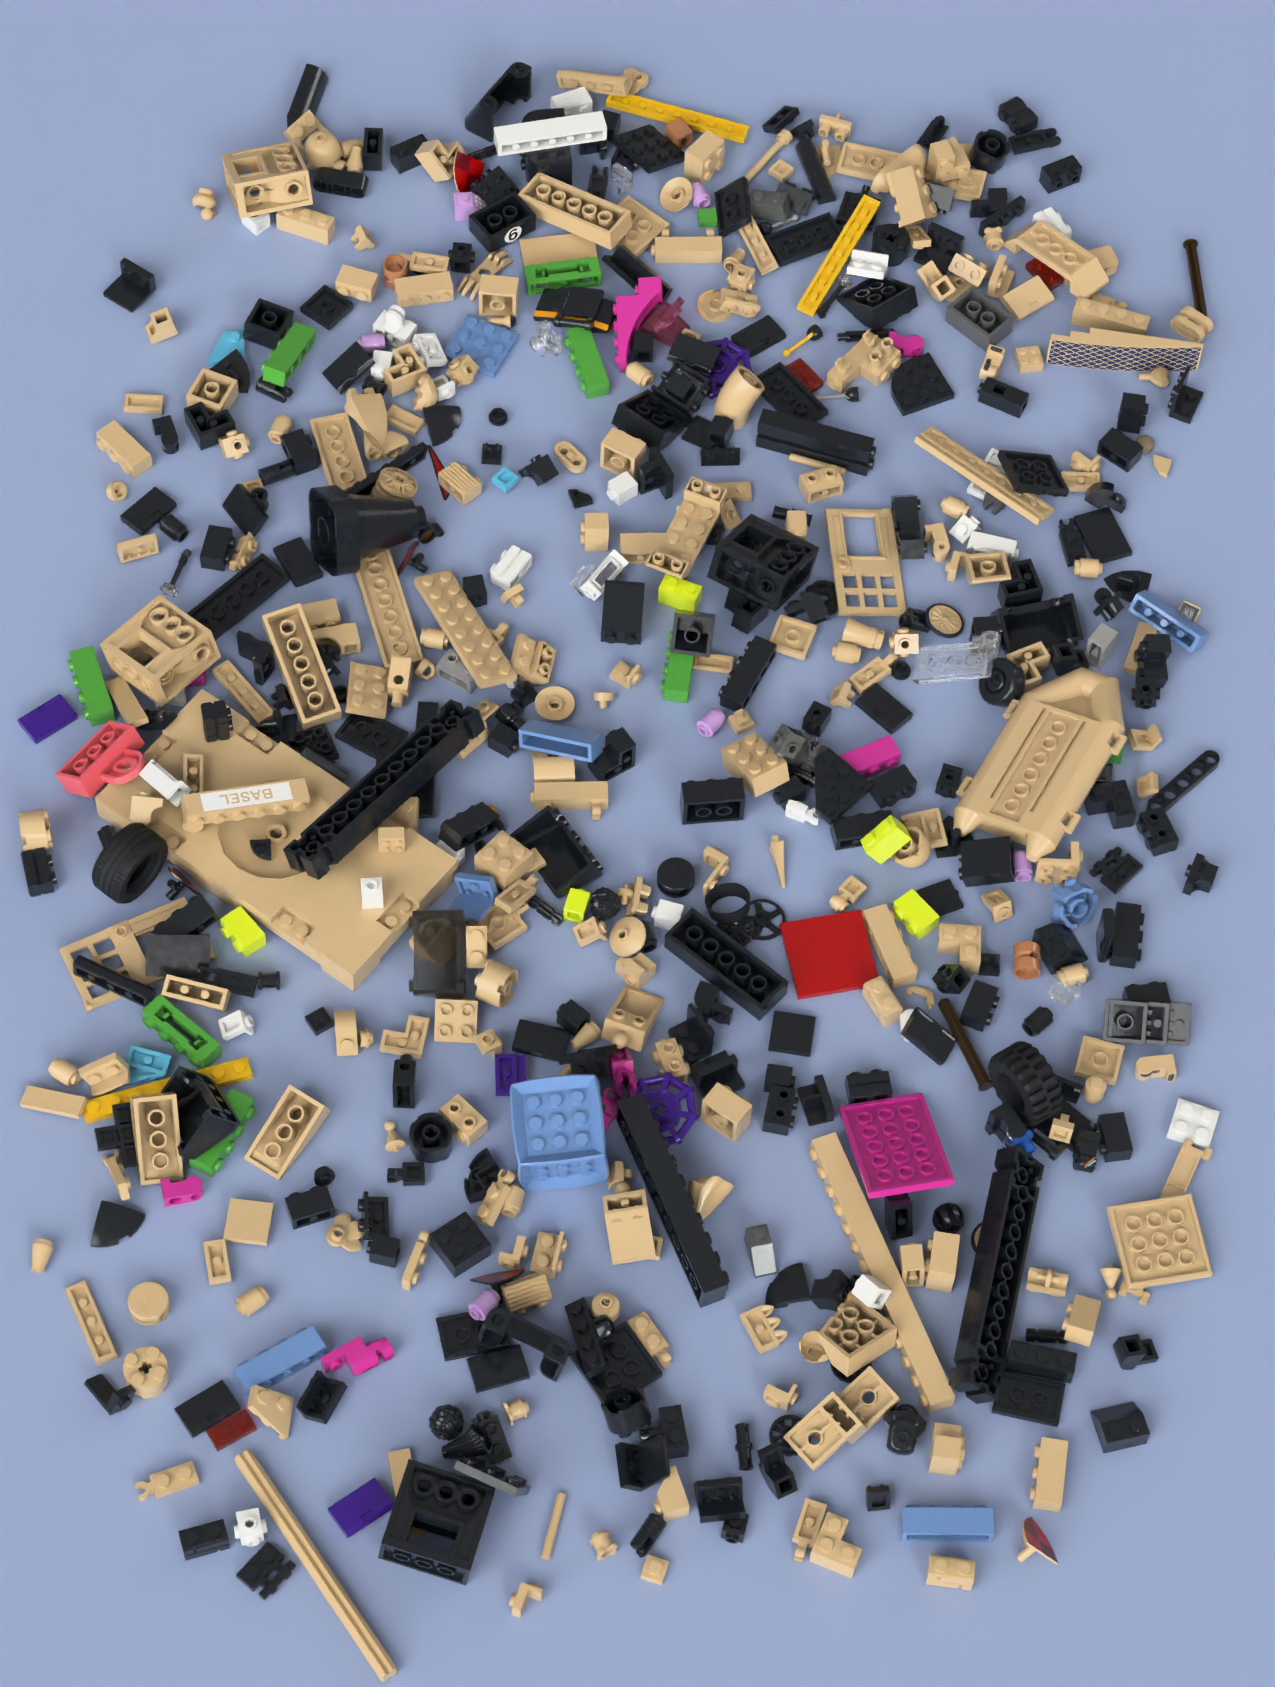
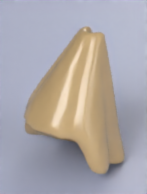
M703 1176L698 1181L690 1180L688 1183V1193H691L695 1203L693 1207L696 1213L699 1212L703 1220L734 1188L733 1184L719 1176H712L710 1178Z

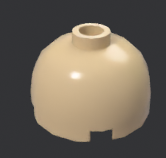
M316 131L309 135L305 141L304 156L306 161L312 163L314 167L327 168L333 166L334 162L340 159L341 147L338 139L332 133Z
M910 826L906 828L912 839L894 853L891 858L898 865L905 868H917L928 859L931 853V843L922 830L915 826Z

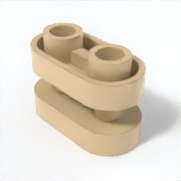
M1184 306L1179 311V315H1175L1170 321L1173 331L1194 343H1200L1205 338V335H1208L1214 328L1211 318L1190 306Z

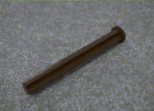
M1188 239L1184 241L1183 247L1186 249L1194 306L1197 311L1207 316L1197 254L1198 242L1195 239Z
M948 998L941 999L938 1002V1006L953 1036L957 1038L956 1042L979 1085V1091L990 1089L993 1087L992 1080H990L950 1000Z

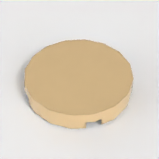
M716 289L705 291L698 298L697 312L706 321L719 323L730 318L732 313L719 310L720 292Z

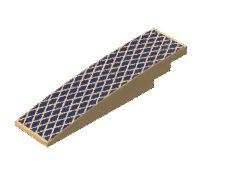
M1090 327L1089 333L1071 331L1070 336L1051 334L1046 363L1119 371H1152L1158 367H1164L1169 371H1185L1188 366L1191 368L1190 371H1197L1204 344Z

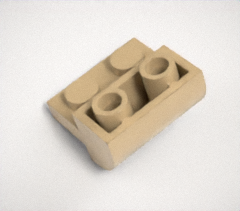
M520 633L516 637L510 664L514 671L520 675L519 680L521 682L528 681L531 685H544L549 683L557 650L543 640L536 642L524 633Z

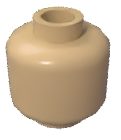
M610 1292L599 1293L593 1298L591 1303V1314L593 1318L606 1314L608 1319L615 1322L620 1314V1302Z

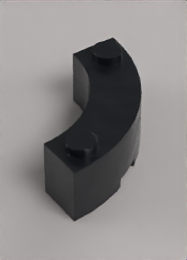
M916 495L891 496L892 516L894 524L897 525V528L894 530L896 544L900 546V549H898L900 559H925L928 546L927 542H924L920 530L918 511L921 509L920 499H917Z

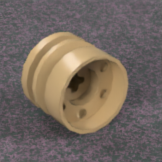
M388 467L381 470L369 496L413 500L418 484L407 472L398 468Z

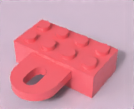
M109 720L55 775L68 793L92 798L98 794L99 790L106 783L120 785L138 776L146 766V759L139 752L145 743L133 725ZM131 766L129 769L123 770L124 767Z

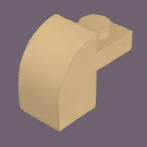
M932 260L915 271L924 283L926 291L938 302L956 291L948 277L940 273Z
M355 1009L334 1010L337 1056L358 1055Z

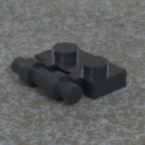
M1118 846L1113 850H1109L1105 854V858L1097 861L1093 865V869L1089 871L1092 877L1103 874L1100 882L1114 894L1119 892L1143 869V865L1129 853L1122 858L1120 856L1122 849ZM1110 863H1115L1111 869L1108 867Z
M267 1541L236 1574V1578L253 1592L261 1586L263 1589L258 1595L265 1600L270 1594L273 1595L278 1590L277 1587L284 1579L287 1580L292 1575L291 1572L295 1569L296 1565L291 1560L285 1566L281 1565L280 1563L285 1559V1556ZM273 1571L277 1573L271 1581L266 1579Z

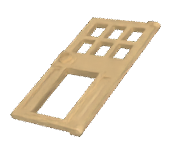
M825 508L838 615L892 616L899 618L906 611L892 509ZM842 517L874 518L879 556H848ZM843 576H855L857 588H844ZM861 576L874 577L875 588H863ZM880 577H892L894 589L881 588ZM845 595H858L859 607L847 606ZM864 595H876L878 607H866ZM883 595H894L897 607H884Z
M185 896L59 948L62 959L78 989L87 1012L122 998V996L109 991L92 999L87 988L96 984L89 981L84 982L82 978L73 974L74 960L71 954L88 948L93 957L91 960L99 964L118 955L123 966L114 969L121 974L127 972L130 978L147 986L164 980L166 977L145 976L146 958L136 937L151 932L159 922L166 921L175 910L187 905L188 902ZM111 939L115 949L98 955L93 945ZM210 946V960L215 959L216 956L212 947Z

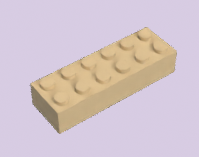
M537 173L518 194L536 214V218L610 250L632 228L630 210L543 173Z
M297 603L262 615V625L270 645L273 646V654L302 729L305 730L341 719L342 711L301 604Z

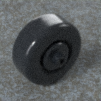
M995 658L989 661L982 669L979 677L981 697L988 704L994 706L1008 707L1013 699L1018 700L1021 697L1025 687V675L1022 667L1017 662L1006 658Z

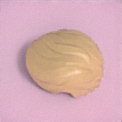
M429 374L422 375L418 381L420 385L414 389L417 392V397L413 399L414 410L422 411L424 407L434 406L438 400L436 385Z

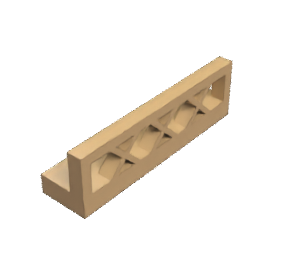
M565 69V71L558 70L556 74L558 86L561 89L574 90L585 86L588 92L623 97L627 96L633 83L632 77Z

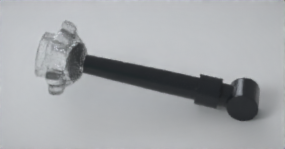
M841 274L836 278L839 286L826 303L816 311L820 319L826 316L825 312L829 310L830 305L841 290H848L853 286L850 276Z
M185 549L181 553L178 561L179 564L171 582H165L160 587L165 597L172 598L179 593L175 583L188 561L187 558L191 556L189 549Z

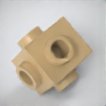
M738 263L734 271L730 272L727 277L728 289L748 293L749 290L752 291L755 285V269Z
M466 354L453 359L449 363V368L445 374L451 381H454L457 387L469 385L474 380V375L480 367Z
M231 430L226 432V436L218 438L223 457L225 458L233 457V459L244 457V453L249 452L248 446H250L248 436L240 431Z
M906 627L897 628V631H892V637H889V649H892L898 657H908L909 654L919 653L917 631L909 630Z

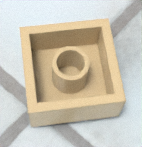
M1039 345L1015 349L1014 356L1020 374L1043 371L1044 362Z
M378 827L379 852H405V828Z

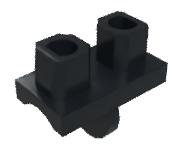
M1099 588L1094 594L1095 601L1100 604L1093 611L1095 616L1102 614L1106 622L1116 617L1125 608L1119 600L1123 596L1122 593L1118 591L1112 597L1108 589Z
M316 643L321 659L324 661L323 664L328 677L333 673L336 676L341 674L340 670L331 661H340L339 654L341 649L339 646L334 645L331 647L327 644L325 646L327 651L324 652Z

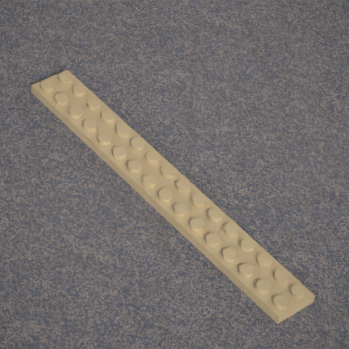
M343 412L310 419L309 425L328 486L337 485L342 490H348L357 481L365 479L367 475L347 413ZM390 549L360 560V569L355 575L383 667L390 669L391 656L412 658V666L419 665L424 658Z

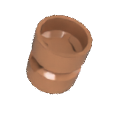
M398 254L389 255L383 260V283L387 288L394 290V279L407 277L406 259Z
M1032 941L1016 943L1013 948V958L1015 960L1013 963L1014 976L1023 980L1039 977L1041 973V962L1039 961L1041 958L1040 945Z

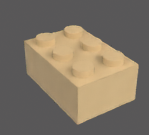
M755 732L720 749L723 767L733 777L742 778L744 787L755 798L790 780L787 762L775 754V750Z

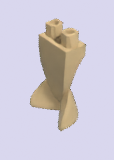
M349 388L345 395L347 402L344 408L346 413L364 431V448L367 459L370 461H386L395 459L398 455L402 454L409 445L408 439L402 434L387 430V411L381 393L376 394L373 388H366L362 394H358L356 388Z

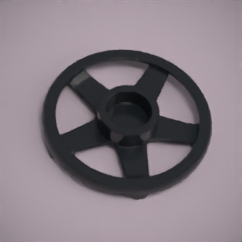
M767 899L751 901L750 905L755 903L756 909L755 916H749L753 923H755L752 939L770 940L780 935V928H777L771 920L781 914L782 923L786 922L782 908L775 902ZM761 902L769 903L777 909L767 912L763 910ZM764 927L774 932L768 936H759Z

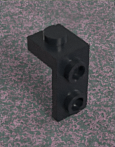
M102 1374L89 1378L84 1383L109 1415L127 1409L131 1405L132 1398L136 1392L131 1385L116 1391Z
M489 1410L477 1413L476 1418L471 1419L472 1424L482 1427L492 1439L493 1450L490 1454H487L490 1463L496 1464L512 1457L498 1415L492 1411L489 1412Z

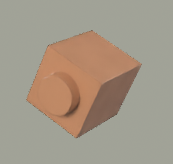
M682 118L671 121L666 125L665 136L673 144L681 149L693 144V131Z

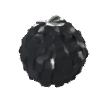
M601 887L591 894V913L597 919L607 921L621 909L618 894H615L609 888Z
M447 1404L438 1406L433 1411L432 1416L429 1418V1427L439 1440L451 1441L462 1433L465 1421L459 1408Z

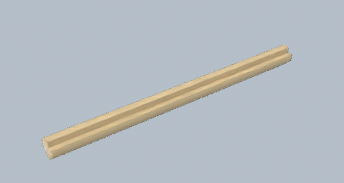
M251 1449L238 1454L235 1457L236 1465L381 1682L387 1681L389 1677L394 1676L398 1672V1668Z

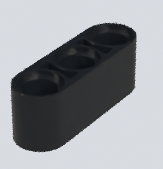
M321 167L317 169L313 188L323 193L363 198L369 178L361 173Z

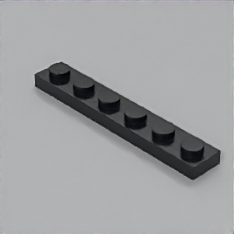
M424 442L417 446H412L406 453L398 455L395 460L385 463L381 469L371 472L365 479L357 481L351 488L344 491L347 494L370 495L381 470L393 467L406 472L426 458L428 446Z

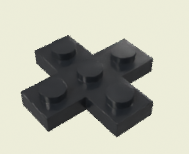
M130 1102L112 1105L115 1125L94 1129L98 1152L120 1148L123 1168L138 1166Z

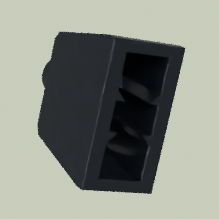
M408 1054L401 1055L400 1059L394 1061L392 1083L393 1108L415 1109L416 1061ZM401 1086H408V1089L403 1090Z

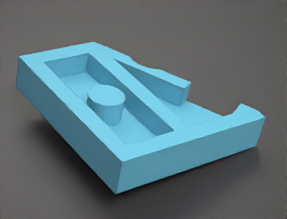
M244 330L224 331L208 359L209 367L216 365L235 349L240 352L245 360Z
M131 1045L126 1058L130 1069V1082L122 1086L166 1078L173 1059L172 1056Z

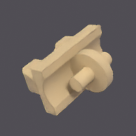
M839 112L836 117L821 114L818 128L819 136L828 137L829 133L834 134L836 141L843 143L846 138L849 139L851 136L852 123L841 119L842 113Z
M637 876L634 883L630 885L624 884L623 888L618 889L616 892L621 900V904H627L625 917H632L634 914L644 916L648 911V903L641 902L640 898L647 900L651 893V887L642 883V877Z
M1029 1267L1026 1289L1031 1292L1051 1294V1296L1065 1297L1069 1275L1052 1272L1050 1268L1043 1270Z

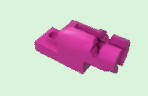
M628 1047L618 1049L617 1053L608 1055L613 1075L611 1076L612 1083L617 1095L623 1097L621 1087L623 1084L625 1089L629 1090L630 1096L635 1095L637 1091L633 1072V1059Z
M359 1336L322 1356L321 1366L325 1373L340 1369L346 1363L353 1376H356L379 1366L378 1358L382 1359L383 1362L393 1358L394 1350L385 1336L368 1342L367 1346Z

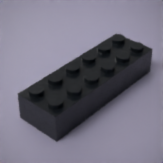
M691 908L665 934L664 947L712 985L720 987V991L759 1021L787 994L788 981L694 908Z

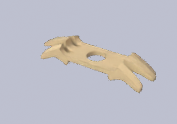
M493 251L489 253L483 263L468 277L465 276L456 292L460 293L462 291L461 296L464 297L475 286L470 296V300L473 301L479 293L481 279L479 272L481 270H488L492 275H496L499 271L501 272L506 265L513 262L511 258L502 259L508 254V251Z

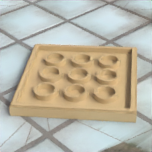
M1191 1193L1108 1206L1106 1208L1126 1290L1212 1277L1213 1273Z

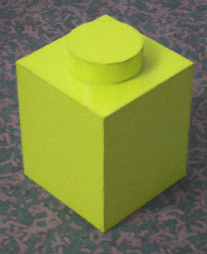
M570 888L564 906V919L578 923L584 922L590 905L591 893L584 889Z

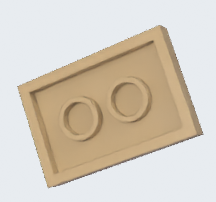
M350 662L345 713L385 719L390 669Z

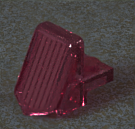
M681 297L676 299L671 305L666 300L663 301L655 311L646 316L638 331L653 333V339L672 347L678 333H682L684 328L690 329V326L679 316L682 311L680 307L685 301Z

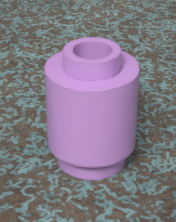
M691 183L693 186L692 204L698 209H706L711 203L709 194L702 183Z
M379 333L362 334L361 338L357 339V342L367 353H374V350H385L384 335H379Z
M718 708L709 710L697 722L698 732L702 736L711 737L724 724V713Z
M1018 850L1014 853L1015 880L1017 882H1027L1031 880L1033 874L1032 862L1026 858V851Z
M491 1288L483 1290L468 1305L469 1314L475 1320L484 1321L490 1310L499 1306L500 1296Z

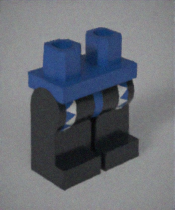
M1005 1102L990 1111L985 1126V1131L989 1136L995 1133L1003 1143V1148L1018 1145L1028 1153L1027 1158H1033L1032 1153L1036 1150L1035 1145L1031 1141L1033 1133L1030 1129L1026 1130L1025 1124L1010 1104Z

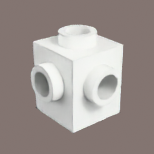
M259 1508L236 1512L238 1524L233 1525L235 1538H240L241 1545L252 1547L263 1542V1533L268 1532L265 1519H260Z

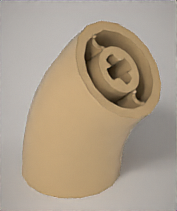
M738 365L725 381L717 396L713 418L715 415L732 419L734 430L744 427L749 420L754 403L765 389L760 379L746 367Z

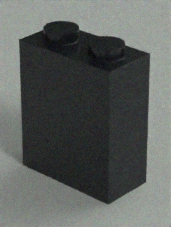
M1010 836L961 842V850H958L959 861L962 862V868H959L958 872L960 880H963L966 887L1015 882L1014 845Z

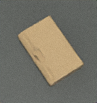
M1037 275L1001 296L1000 301L1008 312L1015 317L1014 319L1020 321L1054 301V296Z

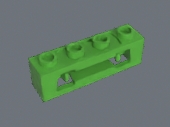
M598 256L524 266V282L527 295L541 294L544 288L559 289L564 287L568 289L569 286L583 288L601 286L602 273ZM584 278L590 279V281L578 283V279H580L581 281H583ZM545 283H548V287L536 288V284L544 286L546 285Z
M161 994L142 1010L144 1025L158 1032V1036L164 1042L168 1041L171 1043L174 1050L180 1055L184 1054L195 1068L203 1069L209 1067L222 1055L221 1045ZM169 1018L173 1020V1025L194 1041V1048L190 1045V1041L169 1024L171 1022Z

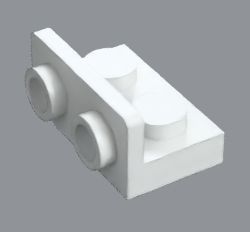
M853 249L846 274L883 280L888 270L889 255Z
M414 334L410 344L426 370L429 367L446 366L448 360L436 334Z

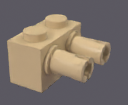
M886 337L882 339L859 366L860 376L877 387L882 382L887 381L893 369H897L902 361L901 351L893 346L891 338Z

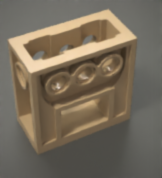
M294 141L221 154L227 190L240 219L313 204L308 169ZM245 170H250V171L252 172V173H248V174H243V175H242V173H243ZM259 190V193L256 195L250 194L252 191Z
M161 595L154 598L100 643L110 669L161 707L221 658L211 630ZM148 658H153L146 666L141 665Z

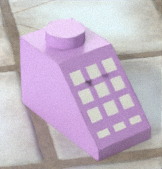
M473 192L453 193L455 222L469 221L470 214L488 206L480 196Z

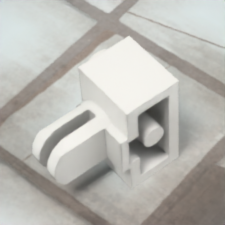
M392 305L388 311L384 310L375 321L373 333L384 335L385 343L397 348L412 341L414 334H417V324L405 319V311L401 307Z

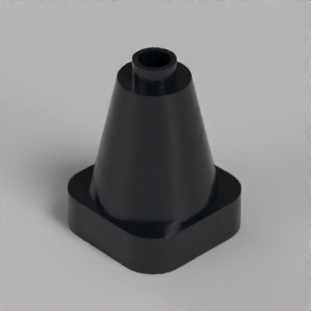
M337 485L315 487L309 491V523L312 553L317 564L333 577L358 573L360 560L415 539L419 534V530L426 528L427 520L424 508L422 506H415L411 499L347 494Z

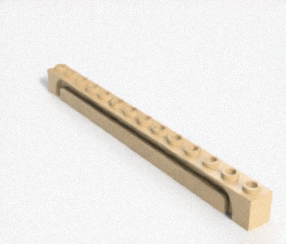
M836 1132L812 1139L810 1149H808L809 1156L818 1166L816 1168L817 1174L826 1184V1194L834 1202V1212L842 1220V1230L851 1240L850 1247L854 1254L857 1253L861 1272L876 1277L892 1290L882 1309L878 1310H882L885 1318L897 1327L895 1348L900 1349L902 1364L905 1369H909L911 1374L910 1381L913 1388L917 1387L921 1406L923 1408L926 1407L928 1414L953 1406L955 1400L953 1390L948 1385V1379Z

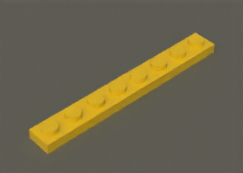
M627 94L626 97L608 95L605 107L668 124L671 121L682 118L691 130L701 133L709 130L720 138L744 144L749 132L748 125L632 94Z
M865 194L863 195L799 301L797 310L814 317L850 257L852 250L856 247L880 207V201Z
M247 1057L195 1070L213 1079L219 1088L253 1079ZM170 1078L89 1099L83 1111L85 1123L89 1124L113 1117L112 1105L130 1102L129 1096L160 1093Z

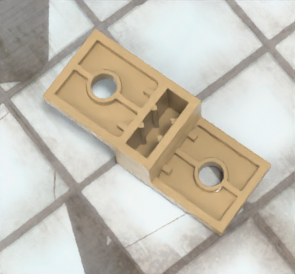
M869 1366L838 1396L832 1391L783 1438L808 1466L815 1471L844 1443L848 1441L852 1446L901 1399ZM867 1392H872L875 1395L874 1401L869 1404L864 1403L863 1396ZM813 1433L821 1435V1440L816 1445H812L809 1442V1438Z

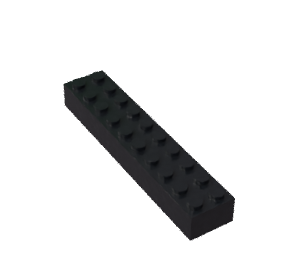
M642 1092L617 1101L615 1119L700 1308L725 1299L728 1283H730L729 1276L725 1270L722 1271L719 1254L717 1251H713L710 1245L712 1244L708 1231H704L701 1214L699 1212L696 1213L693 1207L695 1205L691 1193L687 1194L684 1187L686 1186L685 1179L682 1174L677 1172L676 1159L674 1155L669 1154L667 1139L665 1136H661L659 1132L660 1124L658 1119L653 1117L650 1112L652 1110L648 1098L644 1099Z

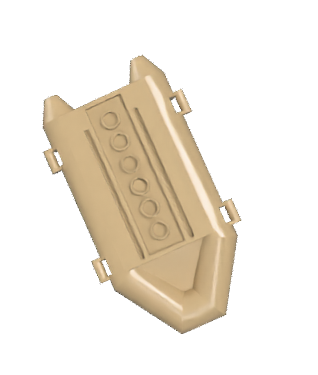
M1080 667L1025 692L1020 701L1013 699L1003 714V717L1008 721L973 778L966 776L956 791V794L961 798L954 808L953 830L959 828L961 830L960 837H964L976 829L1000 837L1010 836L1012 841L1026 846V858L1031 862H1037L1038 859L1053 853L1065 833H1073L1081 819V816L1077 814L1111 755L1117 756L1127 741V737L1124 736L1125 727L1119 681L1115 677Z

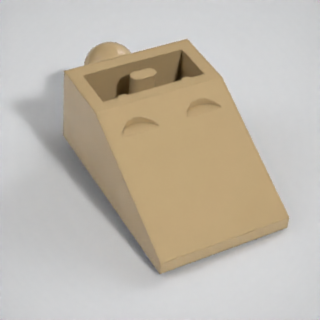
M625 985L605 1018L601 1038L611 1041L612 1045L616 1044L617 1049L628 1047L641 1052L657 1019L664 999Z
M620 1182L615 1188V1194L602 1196L612 1264L617 1265L656 1258L645 1189L632 1191L629 1183Z

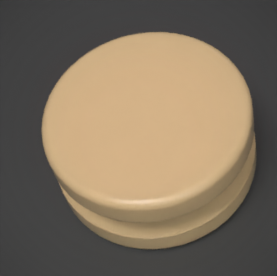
M152 1281L136 1285L128 1296V1307L131 1317L137 1323L145 1326H152L162 1322L170 1310L169 1295L166 1289L159 1283Z

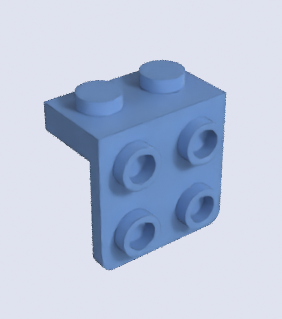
M457 872L454 880L459 894L447 909L445 915L450 919L480 922L494 904L495 897L499 895L495 881L492 876Z

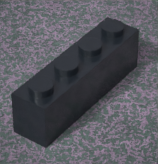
M756 635L752 642L748 641L744 650L745 654L739 656L735 671L729 673L728 683L726 686L723 685L719 691L720 706L734 712L745 709L776 656L777 644Z

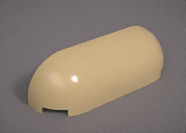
M914 144L883 167L873 180L871 191L876 194L878 192H889L891 194L886 176L889 172L914 164H918L924 170L927 162L924 148L920 144Z

